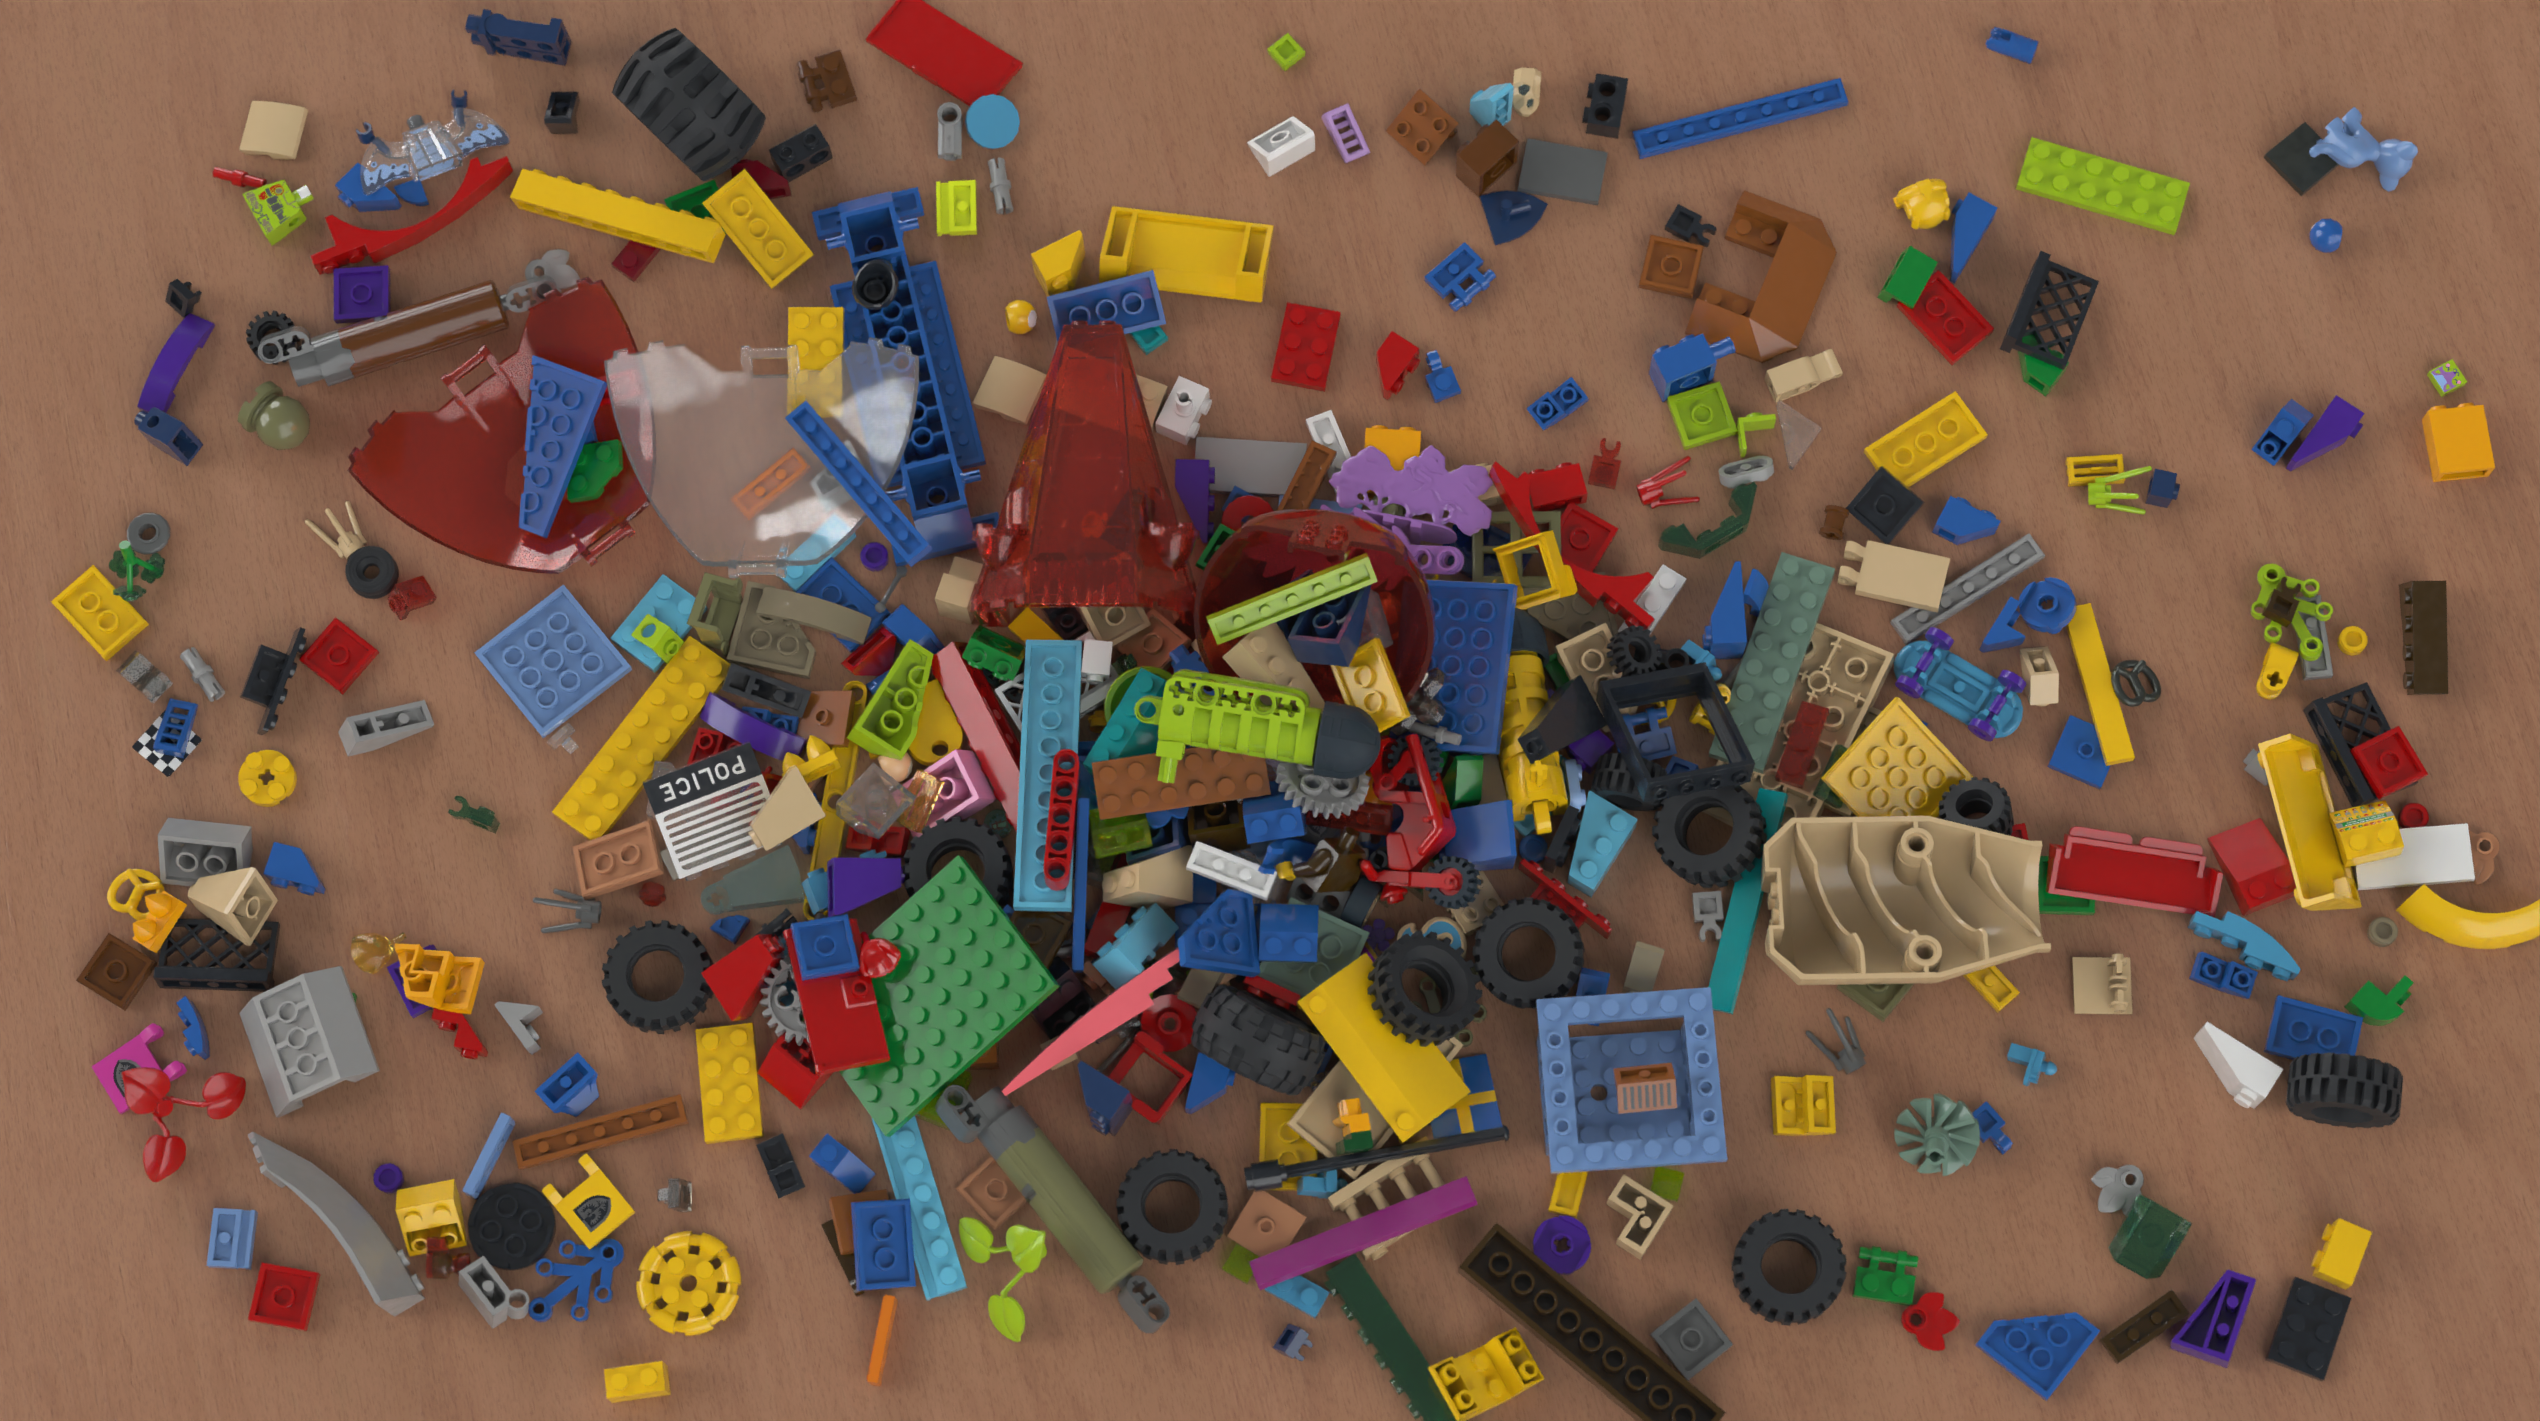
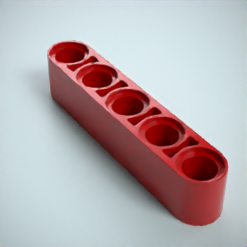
M1070 749L1058 751L1053 760L1043 869L1047 887L1055 891L1065 889L1070 882L1080 764L1077 753ZM1064 762H1070L1074 765L1069 770L1060 768V765ZM1061 789H1069L1072 792L1066 797L1057 794ZM1062 815L1069 818L1064 824L1055 821L1058 816ZM1060 842L1067 846L1062 851H1056L1052 848L1054 844ZM1053 870L1064 872V875L1060 878H1053L1049 874Z

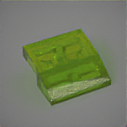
M1098 808L1089 810L1091 833L1097 859L1153 846L1146 813L1100 820Z

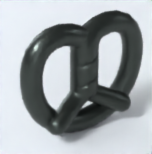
M2125 660L2113 668L2111 674L2113 690L2117 698L2126 706L2137 707L2143 702H2154L2160 697V682L2155 673L2146 665L2145 660ZM2133 668L2131 672L2126 669ZM2140 672L2150 681L2153 689L2151 694H2147L2138 678ZM2120 675L2129 682L2135 698L2128 697L2123 691Z

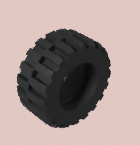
M1740 785L1699 791L1689 795H1678L1660 801L1663 808L1661 811L1657 810L1655 812L1654 820L1658 824L1652 827V835L1657 839L1654 843L1655 848L1661 854L1662 861L1688 883L1693 885L1700 884L1703 888H1712L1713 884H1716L1718 887L1728 886V880L1730 879L1735 882L1743 879L1741 873L1745 869L1750 873L1755 868L1752 864L1755 857L1761 859L1763 851L1760 849V846L1767 841V835L1763 832V829L1767 827L1766 819L1761 815L1762 809L1759 804ZM1715 807L1726 809L1733 817V831L1729 841L1715 853L1709 855L1693 853L1688 848L1686 840L1687 830L1691 821L1706 809Z
M952 816V821L945 822L944 818L936 820L937 825L932 828L927 825L921 829L923 834L920 837L915 836L910 842L912 847L910 850H906L904 855L905 865L902 866L903 874H905L904 885L909 898L932 879V869L942 856L952 851L965 850L978 855L982 860L985 868L982 883L999 906L1002 903H1007L1010 897L1009 889H1012L1013 867L1007 847H1005L1001 837L993 833L990 826L985 823L980 825L977 819L970 817L967 821H962L961 816Z
M1524 897V899L1509 900L1507 904L1497 906L1489 917L1486 916L1484 918L1480 930H1477L1475 935L1476 942L1475 946H1473V956L1475 958V970L1480 976L1481 982L1491 994L1502 1002L1516 1008L1537 1009L1536 999L1561 998L1571 992L1570 989L1574 984H1577L1580 978L1579 974L1584 966L1583 952L1585 950L1577 926L1562 909L1543 899L1537 900L1532 897ZM1522 927L1542 929L1552 938L1555 945L1556 957L1552 968L1547 974L1536 980H1521L1514 977L1508 972L1503 963L1502 949L1505 940L1512 932Z
M2344 1053L2304 1054L2296 1057L2289 1066L2286 1105L2294 1115L2301 1116L2305 1120L2315 1121L2316 1123L2347 1126L2349 1128L2389 1126L2395 1123L2400 1116L2403 1076L2397 1067H2393L2392 1064L2381 1062V1060L2375 1058L2370 1059L2365 1056H2354Z
M1169 1149L1167 1153H1161V1150L1153 1152V1156L1147 1159L1145 1157L1137 1161L1138 1165L1134 1169L1130 1168L1128 1170L1125 1181L1121 1182L1118 1189L1119 1197L1117 1198L1116 1207L1122 1232L1133 1247L1149 1260L1155 1259L1160 1264L1168 1265V1262H1175L1176 1265L1185 1264L1184 1261L1190 1259L1195 1261L1201 1258L1200 1255L1205 1251L1209 1252L1214 1247L1216 1240H1220L1224 1233L1223 1229L1228 1219V1200L1225 1186L1220 1179V1175L1215 1169L1213 1170L1210 1167L1209 1162L1203 1158L1195 1157V1153L1189 1151L1180 1153L1178 1149ZM1169 1181L1186 1183L1193 1188L1200 1200V1212L1197 1220L1190 1228L1179 1233H1164L1157 1230L1149 1222L1145 1212V1204L1149 1193L1156 1186Z
M1779 1209L1777 1213L1772 1214V1212L1764 1214L1761 1219L1755 1220L1743 1233L1734 1251L1732 1261L1733 1283L1740 1292L1739 1297L1742 1302H1747L1751 1307L1750 1311L1755 1315L1759 1313L1765 1317L1764 1320L1771 1323L1778 1321L1781 1322V1325L1790 1326L1791 1323H1798L1799 1325L1822 1315L1838 1297L1846 1277V1255L1842 1253L1843 1245L1840 1238L1836 1239L1829 1224L1827 1226L1823 1225L1820 1222L1821 1218L1813 1215L1810 1217L1805 1215V1211L1798 1209L1796 1212H1789L1788 1209ZM1793 1241L1803 1245L1812 1254L1816 1262V1275L1813 1283L1806 1290L1797 1294H1786L1774 1289L1765 1280L1761 1268L1762 1258L1766 1250L1774 1243Z

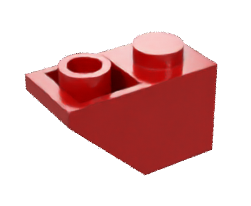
M1391 331L1376 352V363L1383 398L1389 400L1392 394L1397 395L1405 384L1403 379L1408 372L1412 374L1421 361L1419 359V348Z

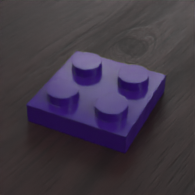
M388 265L334 269V321L336 324L361 322L384 316L391 312L390 268Z

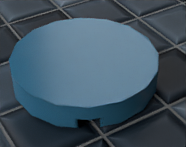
M994 94L982 96L973 102L967 110L965 119L966 130L976 144L988 149L1001 148L1012 142L1018 133L1020 124L1019 114L1013 103L1003 96Z

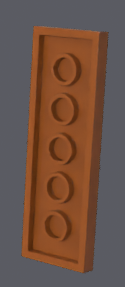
M1202 747L1185 748L1183 759L1178 760L1175 783L1158 781L1161 757L1156 756V753L1092 762L1100 820L1271 794L1266 759Z

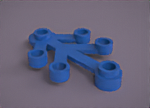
M605 1239L591 1250L586 1245H577L571 1240L563 1241L559 1246V1252L564 1258L571 1259L575 1256L594 1258L585 1266L552 1263L546 1258L539 1260L536 1264V1271L540 1276L550 1277L551 1275L570 1278L545 1298L538 1297L533 1299L529 1304L528 1313L530 1317L537 1322L549 1320L553 1314V1306L578 1287L576 1304L571 1309V1316L578 1322L586 1321L590 1315L588 1302L592 1275L599 1269H601L600 1285L596 1287L594 1297L600 1303L610 1302L613 1297V1291L611 1290L613 1270L624 1258V1248L617 1240ZM569 1244L573 1245L572 1253L564 1254V1247ZM608 1248L614 1250V1255L611 1258H605L604 1252ZM549 1263V1271L542 1273L540 1270L542 1264ZM602 1289L608 1290V1296L605 1299L599 1298V1292ZM543 1304L544 1311L536 1314V1305ZM578 1308L585 1309V1315L581 1318L575 1315Z

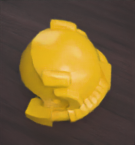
M1936 178L1916 182L1901 189L1897 196L1893 198L1896 208H1904L1908 219L1911 221V227L1916 230L1918 228H1934L1943 219L1949 220L1951 215L1949 197L1946 191L1947 184L1944 180Z

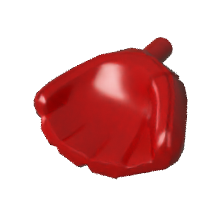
M861 932L860 936L863 944L859 953V965L862 975L877 978L892 972L901 958L900 950L884 938L870 940L867 932Z

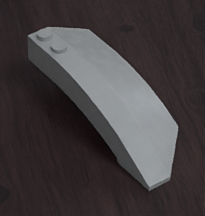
M255 1132L248 1134L249 1140L254 1145L252 1149L256 1160L259 1163L262 1161L264 1165L259 1167L261 1173L281 1188L288 1186L315 1211L348 1253L378 1306L395 1317L425 1299L421 1290L425 1289L422 1281L417 1274L412 1275L407 1267L411 1264L408 1256L403 1249L397 1250L383 1228L362 1204L339 1183L310 1161Z

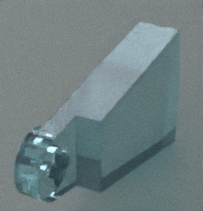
M789 845L723 875L724 879L707 886L701 894L703 908L708 913L714 915L802 903L805 899L801 875ZM717 893L718 897L723 896V899L719 900L720 905L714 906L712 902L708 903V900L712 899L711 894Z

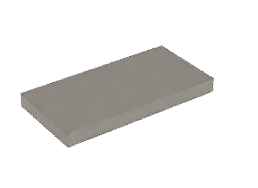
M1196 437L1195 459L1209 460L1210 467H1215V484H1210V493L1230 494L1236 485L1254 496L1280 497V495L1285 494L1307 450V443Z

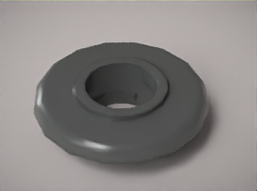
M143 513L135 517L127 529V540L130 542L132 549L144 555L161 551L167 545L170 538V526L167 520L156 513ZM146 529H156V534L152 539H142V534Z

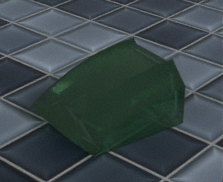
M2138 1194L2108 1249L2115 1262L2145 1279L2159 1278L2175 1255L2192 1223L2151 1199Z

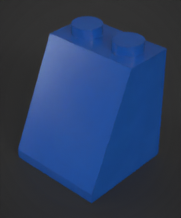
M1276 781L1269 782L1270 795L1243 798V818L1248 844L1308 834L1305 813H1302L1303 806L1292 807L1294 800L1284 799L1286 792H1279L1280 784L1276 783Z
M1512 800L1451 810L1456 825V834L1438 852V860H1442L1444 856L1464 858L1468 862L1475 865L1474 869L1478 871L1513 869L1517 851Z

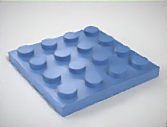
M564 584L474 652L542 738H545L632 671L628 662Z

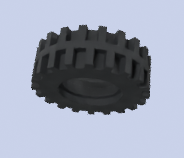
M651 920L645 921V926L637 928L635 925L630 927L631 932L623 937L620 934L616 938L618 943L614 949H608L606 953L609 956L607 963H603L602 971L604 972L602 985L606 991L609 1003L617 1014L631 1027L636 1026L646 1033L650 1030L656 1031L657 1034H664L665 1030L670 1029L677 1032L681 1030V1025L687 1022L690 1025L694 1023V1017L699 1012H705L707 1009L705 1004L708 998L712 999L714 994L701 972L712 966L713 962L698 937L693 932L687 931L684 926L680 924L675 926L666 920H662L661 924H653ZM658 950L670 952L678 957L683 964L684 978L681 987L676 994L666 1000L651 1001L644 999L633 988L632 973L634 966L640 958L649 952Z
M1416 931L1411 936L1408 933L1403 935L1380 954L1372 964L1375 968L1368 974V980L1374 982L1368 988V995H1375L1376 1001L1371 1006L1373 1010L1380 1009L1383 1017L1379 1019L1384 1025L1389 1022L1394 1027L1391 1033L1395 1036L1400 1033L1405 1034V1042L1412 1044L1416 1039H1419L1420 1046L1427 1047L1431 1042H1434L1435 1046L1441 1045L1445 1040H1450L1474 1019L1473 1015L1479 1011L1481 1006L1476 1001L1482 997V990L1476 989L1475 986L1481 981L1480 976L1473 975L1471 972V968L1474 966L1473 961L1469 960L1466 962L1461 956L1464 953L1461 947L1455 950L1450 946L1451 939L1445 937L1442 941L1437 940V933L1432 931L1425 937L1422 931ZM1417 969L1425 972L1435 981L1440 989L1443 1000L1442 1008L1438 1013L1422 1011L1411 1003L1404 992L1401 981L1405 970Z

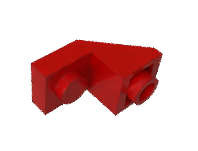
M437 1008L433 1009L431 1019L439 1025L438 1029L447 1032H455V1029H458L454 1047L458 1052H461L460 1056L477 1060L478 1056L487 1057V1049L468 1019L462 1013Z

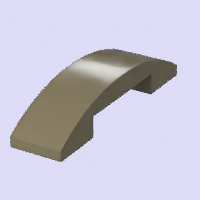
M764 587L756 614L781 622L788 620L836 634L837 638L864 645L872 618L820 598Z

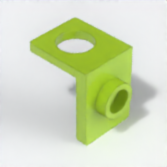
M1756 412L1750 413L1746 417L1738 418L1736 427L1738 430L1737 438L1740 458H1745L1747 451L1745 431L1773 429L1776 422L1775 414L1763 415Z
M650 614L644 617L631 634L633 638L652 649L666 664L669 663L684 644V641L669 626ZM648 625L656 626L652 636L643 637V631Z

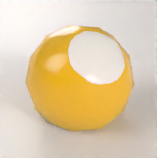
M1025 300L1010 302L1005 308L1008 330L1014 334L1022 335L1030 332L1036 324L1037 313L1035 308Z

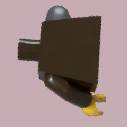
M1350 827L1338 829L1333 838L1322 839L1307 861L1292 865L1291 861L1281 862L1276 865L1279 879L1285 878L1291 881L1296 877H1300L1316 893L1353 891L1361 873L1360 862L1368 859L1369 850L1360 845L1358 831Z

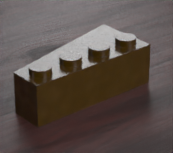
M2410 581L2399 584L2403 633L2402 655L2406 671L2403 674V687L2407 689V695L2448 694L2446 581Z

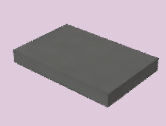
M1528 138L1518 192L1598 206L1608 152Z

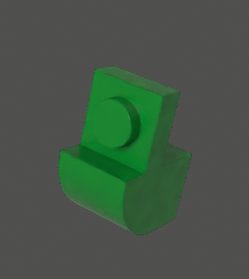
M2405 975L2385 995L2368 980L2344 1007L2353 1015L2363 1017V1023L2372 1026L2387 1025L2404 1012L2399 1006L2412 994L2408 989L2414 982Z

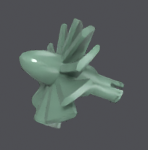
M1934 1093V1117H1932L1931 1098H1916L1910 1101V1105L1924 1120L1926 1125L1920 1124L1909 1109H1905L1898 1116L1896 1123L1919 1130L1921 1134L1914 1135L1895 1129V1142L1898 1147L1917 1141L1923 1143V1145L1899 1152L1900 1157L1906 1162L1916 1165L1926 1153V1159L1917 1169V1172L1926 1174L1940 1172L1941 1164L1943 1165V1176L1952 1174L1964 1164L1967 1167L1974 1158L1980 1143L1979 1122L1977 1118L1974 1119L1967 1105L1961 1100L1956 1103L1947 1096Z

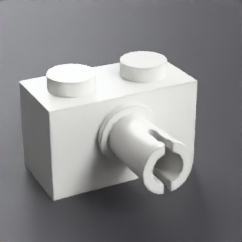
M1179 376L1155 423L1156 432L1187 445L1189 439H1194L1199 431L1200 423L1198 421L1201 415H1206L1211 407L1212 400L1210 399L1209 389Z

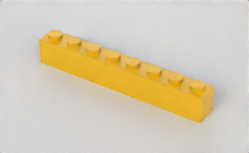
M522 169L510 196L518 209L713 264L726 236L720 223L711 217H704L702 219L695 217L692 213L685 210H680L679 212L670 210L669 207L660 203L651 205L635 196L626 198L610 189L601 191L588 183H581V185L572 183L570 179L563 176L554 178L538 169H533V171Z

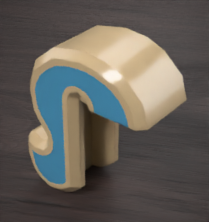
M1435 917L1427 921L1421 929L1424 937L1431 931L1437 933V940L1442 941L1445 937H1448L1452 940L1450 944L1452 948L1456 950L1461 947L1464 950L1461 956L1465 958L1467 942L1457 922L1448 917ZM1415 923L1403 926L1398 932L1397 940L1407 933L1411 936L1416 932Z

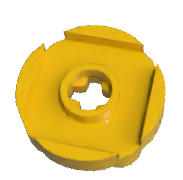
M262 750L252 752L246 757L239 770L238 783L241 792L252 803L262 807H272L280 804V801L293 793L297 783V774L291 761L282 753L275 750ZM266 772H270L272 776H275L274 780L268 782V785H264L263 780H261V776L265 775Z

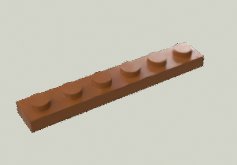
M681 1094L513 1140L512 1143L518 1168L524 1170L689 1123Z

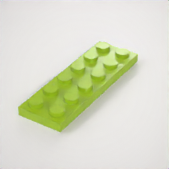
M2031 137L2016 190L2175 235L2190 183Z

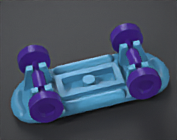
M1930 627L1925 634V638L1928 641L1912 642L1903 647L1897 654L1893 670L1897 679L1895 685L1904 694L1916 699L1922 698L1966 724L1974 735L1985 741L1991 742L1994 738L2007 737L2019 727L2023 717V707L2017 693H2022L2027 685L2019 675L2008 670H2002L1998 678H1994L1948 651L1953 645L1954 640L1947 633L1935 627Z

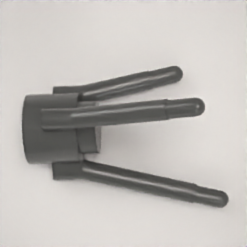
M554 889V894L578 902L571 903L546 898H533L534 903L576 910V919H581V922L542 928V933L578 928L592 929V923L599 924L602 903L601 901H595V898L585 900L580 895L559 889Z
M1827 1008L1826 1012L1845 1048L1838 1052L1840 1058L1838 1059L1811 1031H1806V1036L1834 1063L1838 1071L1844 1069L1848 1075L1867 1064L1863 1058L1865 1054L1860 1047L1850 1017H1845V1022L1853 1045H1850L1832 1009Z

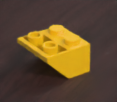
M455 1179L397 1190L395 1210L409 1257L467 1246L462 1204Z

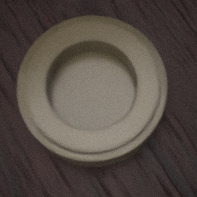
M2379 917L2368 926L2367 936L2375 946L2387 947L2396 940L2398 928L2393 920L2387 917Z

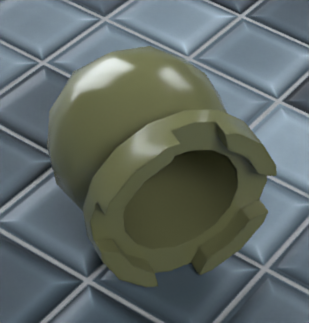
M271 381L264 382L254 390L258 394L251 403L247 401L243 403L237 421L246 431L250 433L257 431L258 437L265 445L276 450L293 449L299 446L309 434V414L301 402L291 397L283 396V390Z

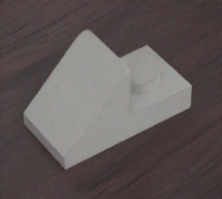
M501 1001L494 1004L531 1055L541 1049L536 1042L540 1037L531 1024H529L543 1013L539 1006Z

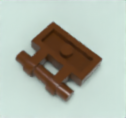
M840 49L815 57L817 67L813 69L809 68L807 60H801L797 63L799 69L798 77L800 82L804 83L806 89L805 98L807 103L811 104L813 112L823 110L821 102L828 99L832 109L857 101V96ZM822 78L825 88L819 90L816 88L814 81Z

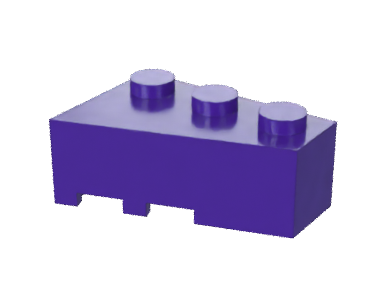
M2227 1269L2198 1309L2188 1319L2184 1327L2173 1338L2170 1349L2228 1368L2255 1288L2256 1279Z

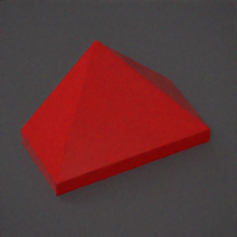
M881 627L864 642V645H861L841 663L842 666L854 675H882L890 670L893 665L896 637L884 627Z

